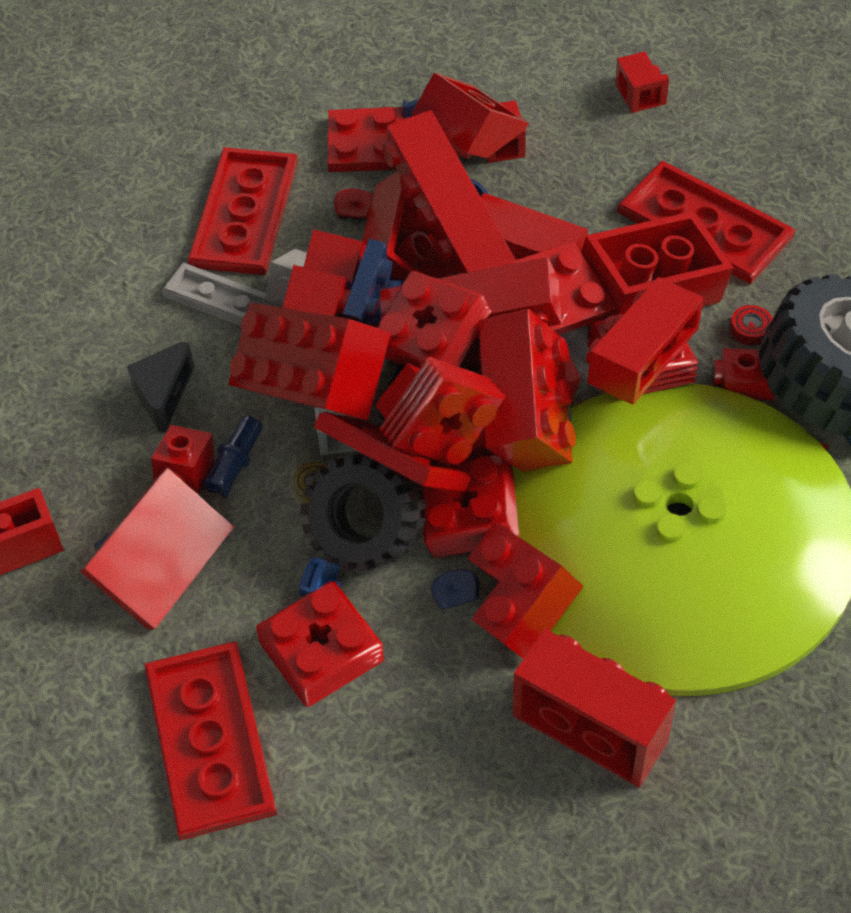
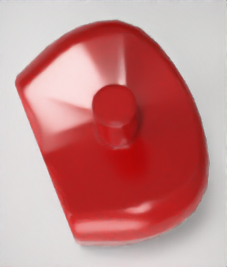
M354 188L340 190L334 198L336 215L339 219L347 217L365 219L367 221L373 194Z

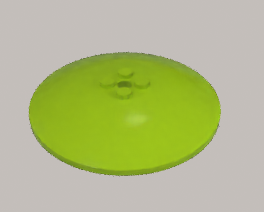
M691 383L642 394L636 403L632 405L606 392L571 408V423L576 435V444L574 447H571L572 463L554 465L527 472H522L512 466L519 537L562 565L584 586L551 632L558 636L563 634L572 637L584 650L599 658H609L616 661L628 674L643 682L650 681L662 686L671 696H705L727 693L753 686L777 676L796 665L823 642L839 622L851 600V489L844 474L832 456L802 426L780 411L746 395L723 388ZM672 503H683L690 507L691 512L679 516L670 513L667 507Z

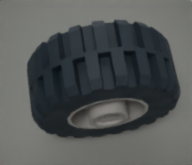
M838 274L826 275L822 278L816 276L795 285L783 298L759 345V363L763 377L768 378L767 384L774 396L779 395L782 398V405L790 412L796 411L802 416L801 420L811 426L815 423L824 427V432L833 435L842 432L846 434L847 438H851V276L845 279L840 278Z

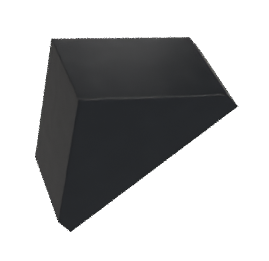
M177 343L127 366L133 390L158 431H167L195 366L189 343Z

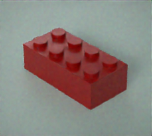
M249 303L247 313L241 322L242 333L237 352L230 364L229 386L368 420L391 332L347 318Z

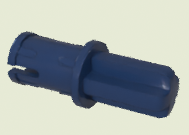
M250 415L243 416L228 443L221 444L218 447L217 453L219 455L202 482L207 491L219 494L222 490L221 495L223 497L228 496L242 468H246L250 464L248 454L263 429V424L259 420L254 419Z

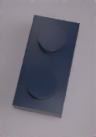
M373 239L368 240L343 312L344 318L363 324H374L380 306V298L376 297L380 285L387 286L393 264L392 261L387 260L385 242Z

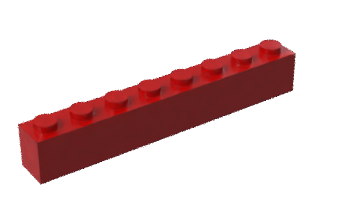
M432 110L387 125L386 143L382 145L384 157L390 167H396L400 175L401 188L406 198H413L418 208L417 214L422 228L426 232L431 231L436 241V252L442 264H449L453 274L458 275L504 266L506 263L515 261L512 252ZM569 356V362L565 363L566 379L570 383L572 395H575L581 375Z

